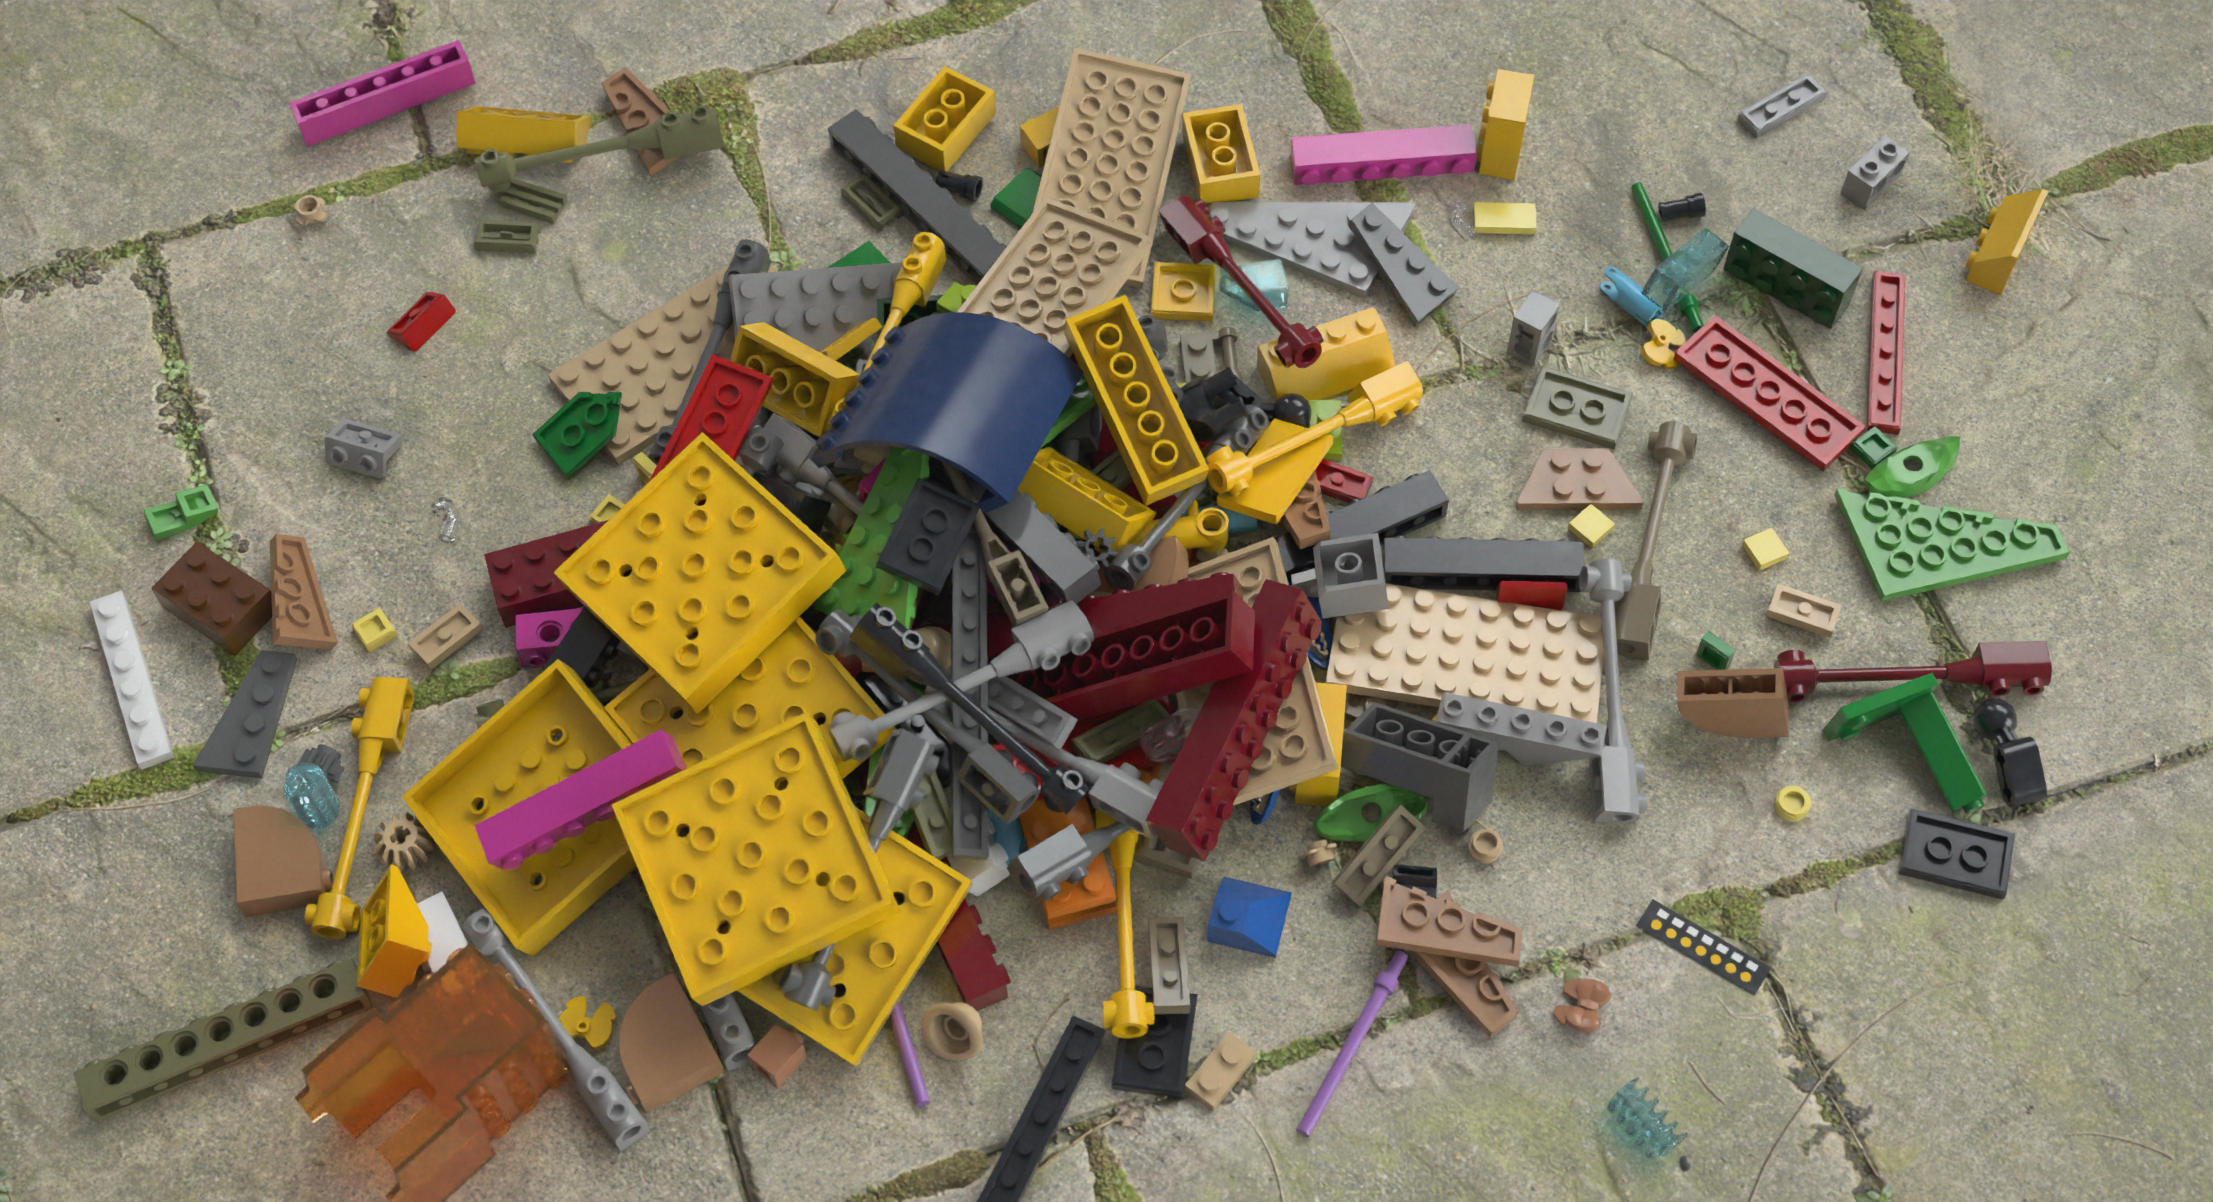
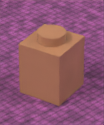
M775 1023L747 1054L751 1068L776 1088H779L807 1057L803 1045L804 1039L794 1029L788 1027L785 1030Z

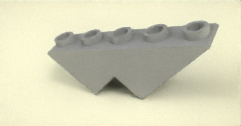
M1442 693L1436 718L1437 723L1499 742L1498 751L1506 750L1524 767L1601 757L1607 726L1604 724L1451 693Z

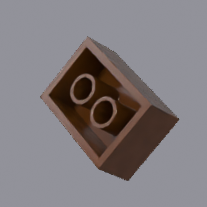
M198 541L151 588L165 610L234 656L272 618L271 590Z

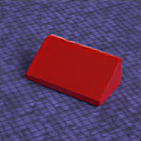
M427 291L386 333L401 345L416 352L455 314L456 310L444 294Z
M1501 581L1496 586V601L1498 603H1516L1562 611L1567 584L1565 582Z

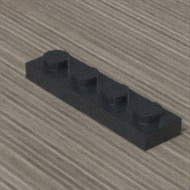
M876 673L864 680L863 688L884 714L908 704ZM921 714L895 725L897 729L911 732L936 747L933 755L939 757V762L935 769L938 779L943 786L951 782V746L947 742V738Z

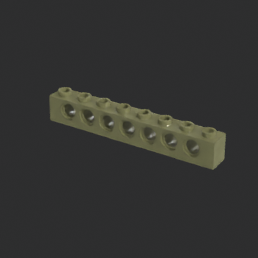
M352 958L335 961L324 970L314 974L298 976L292 983L285 986L264 990L258 997L251 1000L232 1003L225 1007L223 1011L212 1016L196 1018L189 1025L178 1030L162 1032L151 1041L141 1045L125 1047L117 1055L87 1063L83 1069L73 1072L84 1110L95 1122L101 1121L373 1008L367 989L357 986V965ZM334 989L329 997L321 998L325 991ZM300 1003L295 1011L286 1013L291 1005ZM265 1017L261 1025L252 1027L257 1019ZM231 1031L225 1040L218 1041L221 1034ZM196 1046L191 1054L183 1056L187 1048ZM161 1060L155 1069L148 1070L153 1062ZM125 1074L124 1079L119 1084L113 1085L117 1077Z

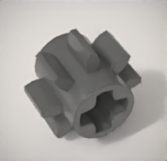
M1100 528L1097 535L1094 536L1087 529L1084 531V536L1087 540L1085 542L1077 541V544L1084 555L1090 553L1093 556V550L1088 547L1096 541L1100 542L1099 548L1103 549L1104 553H1100L1094 558L1105 569L1109 566L1106 557H1115L1118 554L1116 551L1111 550V543L1116 538L1111 537L1107 539L1103 536L1104 528Z
M319 744L316 749L312 747L311 751L306 749L298 762L303 766L302 777L320 787H325L327 782L330 784L332 781L338 782L345 769L340 765L341 754L323 744Z

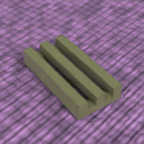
M864 173L840 189L841 196L879 232L884 229V224L890 225L893 223V218L897 217L899 219L903 216L902 209ZM862 184L889 211L886 212L884 209H882L869 194H867L862 188L859 187V185Z
M515 178L511 182L510 187L504 190L505 195L500 196L498 199L500 207L553 224L568 202L565 194ZM512 198H517L528 202V204L513 200ZM540 206H541V207H545V208H548V209L553 210V212L548 211V210H544V209H541V208H538V207H540Z
M479 219L474 247L478 251L536 253V244L539 241L538 234L541 232L539 222ZM484 231H495L500 233H489ZM512 232H514V233H530V235H527V234H513Z

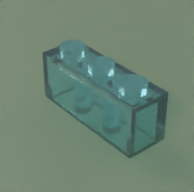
M1705 227L1654 269L1641 294L1666 312L1715 272L1729 245Z

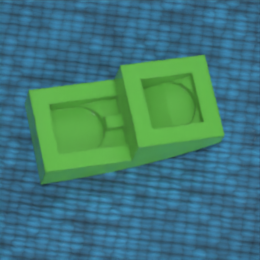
M207 484L175 493L176 501L144 509V517L155 542L184 532L218 513V507Z

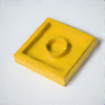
M1154 262L1151 316L1155 319L1213 321L1216 265Z
M873 317L852 328L820 351V353L836 361L883 326L877 318Z

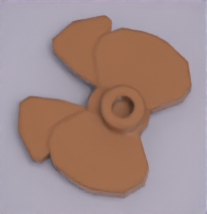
M1577 978L1569 981L1563 987L1564 994L1578 1001L1577 1006H1556V1019L1562 1026L1568 1023L1569 1027L1580 1032L1596 1031L1600 1028L1601 1024L1600 1018L1597 1015L1598 1009L1611 999L1609 987L1603 982L1594 979L1582 980Z

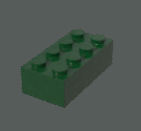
M1753 208L1734 231L1723 270L1729 272L1733 277L1756 287L1760 292L1783 302L1787 307L1808 316L1814 322L1832 329L1849 307L1863 267Z

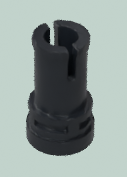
M943 169L939 170L938 174L941 177L937 176L935 183L941 189L945 188L949 191L960 193L963 197L978 200L983 187L982 177L969 174L964 176Z
M1699 192L1687 195L1684 199L1659 202L1658 214L1660 220L1666 222L1667 220L1682 217H1704L1706 215V204L1703 194Z

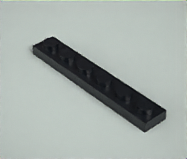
M1072 1015L977 1202H1021L1105 1036L1103 1028Z

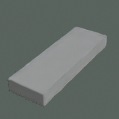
M1807 73L1739 112L1737 120L1757 139L1824 100L1827 91Z

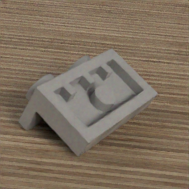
M344 418L325 436L326 463L383 479L387 475L386 461L402 446V435Z

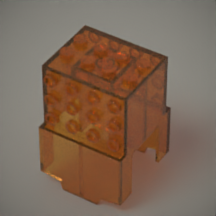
M471 942L464 948L455 950L447 958L446 964L438 971L429 973L422 978L417 989L409 996L400 998L393 1003L387 1015L383 1017L375 1008H372L301 1069L306 1086L295 1099L307 1116L314 1123L328 1114L339 1121L355 1139L411 1090L420 1088L431 1100L376 1149V1152L393 1169L396 1185L385 1196L389 1202H445L497 1155L490 1142L493 1139L498 1140L510 1130L513 1121L521 1114L525 1115L531 1112L538 1105L539 1098L549 1089L554 1090L565 1081L567 1073L570 1071L549 1022L535 1006L537 1001L524 987L518 990L512 982L513 977L507 969L499 962L494 966Z

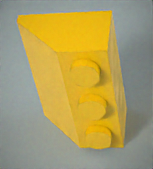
M2038 189L2005 196L1999 208L1993 206L1986 221L1991 226L1989 230L1982 229L1975 244L1980 249L1978 252L1972 250L1965 265L1966 268L1970 269L1966 282L1999 295L2002 294L2048 194L2047 190Z

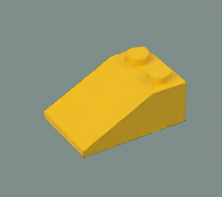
M392 864L361 909L357 986L398 998L404 987L412 984L419 965L427 962L431 954L432 943L428 942L429 926L398 866Z

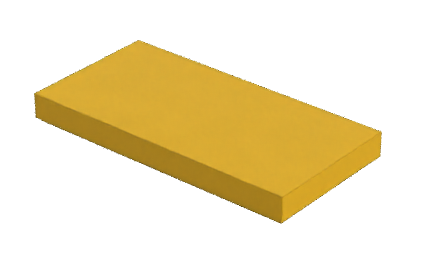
M1274 418L1247 456L1307 428ZM1325 434L1253 468L1252 479L1247 482L1250 488L1235 497L1231 495L1230 491L1223 494L1219 493L1217 496V506L1277 524L1333 445V436Z

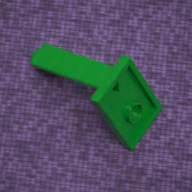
M1933 673L1841 707L1822 729L1828 742L1840 738L1841 741H1846L1861 733L1860 729L1901 714L1952 812L1963 809L1967 815L1985 806L1982 800L1987 796V793L1933 693V690L1939 685Z

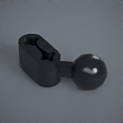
M1236 375L1235 377L1239 385L1233 386L1214 396L1212 401L1213 407L1216 410L1241 397L1245 405H1254L1263 410L1269 422L1276 418L1302 427L1308 426L1312 416L1310 403L1302 395L1288 393L1279 397L1275 403H1261L1258 395Z
M1990 698L1978 705L1973 713V723L1975 730L1983 738L1997 742L1994 746L1993 754L2000 790L2008 807L2012 808L2045 800L2047 797V786L2040 752L2035 740L2030 736L2019 739L2014 732L2018 722L2015 709L2003 699Z

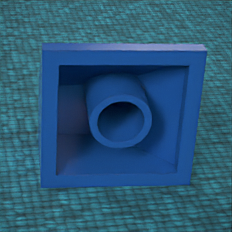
M1224 877L1216 893L1208 923L1207 942L1276 958L1292 892Z

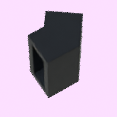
M1394 865L1392 879L1397 880V884L1410 889L1416 887L1426 891V895L1436 899L1437 868Z

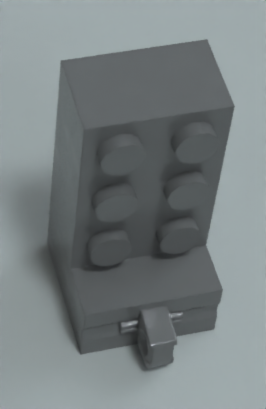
M1373 702L1343 732L1341 767L1351 770L1357 775L1369 776L1381 780L1387 785L1398 786L1413 791L1420 796L1434 798L1432 822L1439 825H1447L1454 830L1467 833L1471 829L1474 820L1492 801L1499 742Z

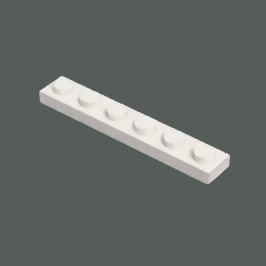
M121 590L90 601L138 766L143 770L173 759L174 754L125 594Z

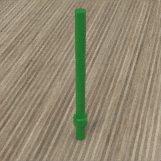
M1637 182L1631 186V190L1679 298L1677 301L1678 307L1682 315L1687 317L1693 333H1696L1704 326L1698 313L1699 304L1695 296L1690 294L1643 184Z

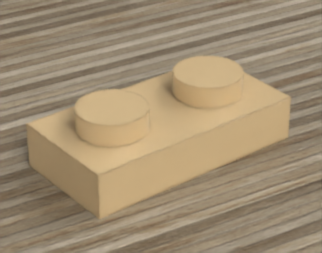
M1777 583L1766 617L1831 638L1842 605Z
M459 603L408 642L410 650L432 670L480 633L483 627Z
M1228 1032L1185 1084V1091L1214 1111L1257 1058V1052L1235 1035Z

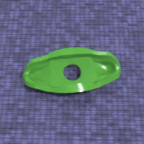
M1950 436L1927 440L1903 448L1878 463L1864 478V483L1870 492L1879 493L1885 497H1912L1919 495L1935 486L1953 468L1959 453L1960 437ZM1908 459H1914L1921 464L1922 469L1910 471L1905 468L1903 462Z
M1386 783L1360 788L1343 795L1324 809L1315 819L1313 829L1317 834L1327 839L1364 842L1398 804H1401L1417 820L1422 818L1427 811V798L1413 791L1398 786H1390ZM1367 803H1374L1380 809V818L1375 823L1366 822L1362 817V808Z

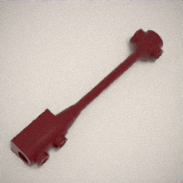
M1180 196L1158 209L1165 230L1196 265L1208 258L1219 267L1224 268L1281 333L1278 338V345L1274 346V350L1286 368L1294 364L1298 368H1306L1318 360L1322 352L1320 344L1324 342L1319 330L1315 326L1307 330L1300 323L1290 325L1233 261V257L1222 234L1226 232L1222 221L1217 216L1211 219L1207 217L1210 211L1201 198L1194 202L1188 196Z
M2047 641L1980 642L1970 659L1947 663L1944 666L1817 669L1811 659L1805 660L1804 652L1800 650H1787L1780 653L1774 664V668H1783L1787 698L1790 702L1806 700L1808 693H1813L1818 683L1914 680L1933 673L1936 679L1975 685L1978 688H1989L1990 695L1992 696L2006 695L2011 691L2010 687H2022L2025 695H2037L2044 691V686L2050 684L2052 677V665Z

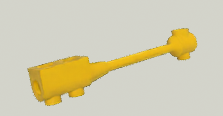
M920 232L914 237V241L894 281V293L889 317L863 371L872 364V355L885 344V335L892 328L899 326L901 319L914 304L926 306L946 262L945 245L938 236L929 232ZM845 398L838 400L835 404L834 411L826 425V432L832 426L830 424L832 417L845 406L843 402Z
M1408 361L1359 383L1346 396L1351 404L1342 408L1331 418L1250 456H1246L1240 451L1232 452L1229 446L1215 451L1206 459L1209 463L1207 465L1209 468L1207 474L1208 481L1216 492L1223 494L1230 491L1233 497L1238 496L1250 488L1247 482L1252 479L1253 468L1340 427L1362 423L1370 424L1375 421L1382 427L1396 418L1394 412L1401 410L1404 416L1412 413L1420 407L1418 401L1423 396L1422 384Z
M375 677L371 681L370 688H361L359 692L360 708H365L363 718L355 717L351 725V735L353 738H357L359 745V778L331 892L320 894L317 904H308L305 910L306 925H311V931L320 937L343 939L346 937L347 932H356L358 930L361 919L360 905L354 904L353 900L345 895L372 780L376 776L386 753L401 754L415 697L408 678Z
M1096 809V829L1107 827L1117 821ZM1133 829L1113 839V842L1107 847L1110 848L1112 866L1116 873L1120 991L1112 994L1110 1000L1103 1001L1104 1030L1111 1029L1112 1034L1120 1038L1140 1037L1146 1034L1147 1024H1154V1003H1146L1145 994L1135 990L1130 871L1138 834L1141 833Z

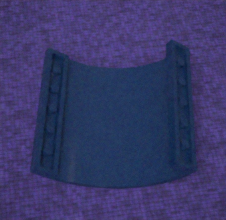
M967 312L939 313L920 318L902 328L899 326L892 328L884 337L886 342L883 347L872 355L870 367L858 377L857 381L859 384L856 389L852 390L845 397L843 409L830 420L832 426L828 432L824 433L815 444L817 449L810 460L818 468H821L840 459L844 451L850 448L871 445L904 448L923 453L950 464L983 485L986 490L977 504L986 513L1008 504L1084 372L1062 351L1033 332L1016 324L982 314Z

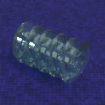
M308 762L296 764L288 769L283 786L284 795L298 818L309 829L327 827L338 816L340 802L325 773L316 764Z
M1638 1077L1628 1082L1615 1093L1607 1105V1110L1611 1114L1620 1112L1616 1121L1620 1125L1629 1123L1626 1129V1133L1629 1136L1639 1134L1635 1144L1639 1148L1649 1146L1645 1153L1648 1159L1662 1158L1678 1147L1687 1138L1688 1133L1684 1132L1679 1135L1673 1133L1679 1123L1673 1121L1665 1124L1664 1120L1669 1111L1667 1109L1657 1113L1654 1111L1659 1099L1654 1098L1649 1101L1644 1099L1650 1089L1646 1086L1637 1090L1635 1086L1640 1079Z

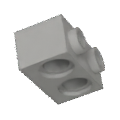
M1884 136L1848 170L1841 194L1865 210L1902 175L1910 152L1887 136Z
M1532 290L1513 317L1507 353L1534 367L1553 339L1560 304L1553 301L1550 297Z

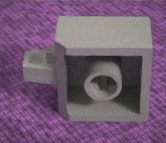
M1378 533L1320 541L1313 547L1315 568L1291 575L1293 587L1302 589L1307 597H1319L1322 618L1389 609Z

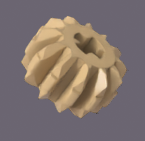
M407 812L402 819L393 814V822L390 824L381 822L380 828L383 832L374 834V841L377 844L374 846V852L377 857L381 858V862L387 868L392 864L398 866L400 872H402L404 867L408 865L411 870L415 871V863L417 861L427 863L428 857L425 853L434 851V845L431 841L433 838L418 818L414 819L412 814Z

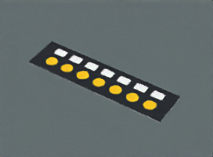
M1652 899L1636 925L1638 928L1753 995L1757 993L1771 969L1768 965Z

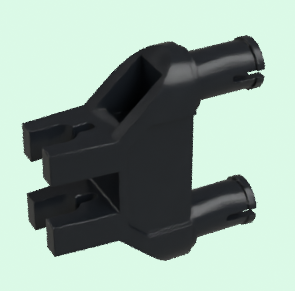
M1230 366L1205 380L1198 377L1181 387L1183 398L1179 407L1196 442L1211 441L1222 435V432L1225 431L1224 427L1245 416H1249V412L1241 397L1214 410L1212 403L1214 396L1233 386L1239 385Z

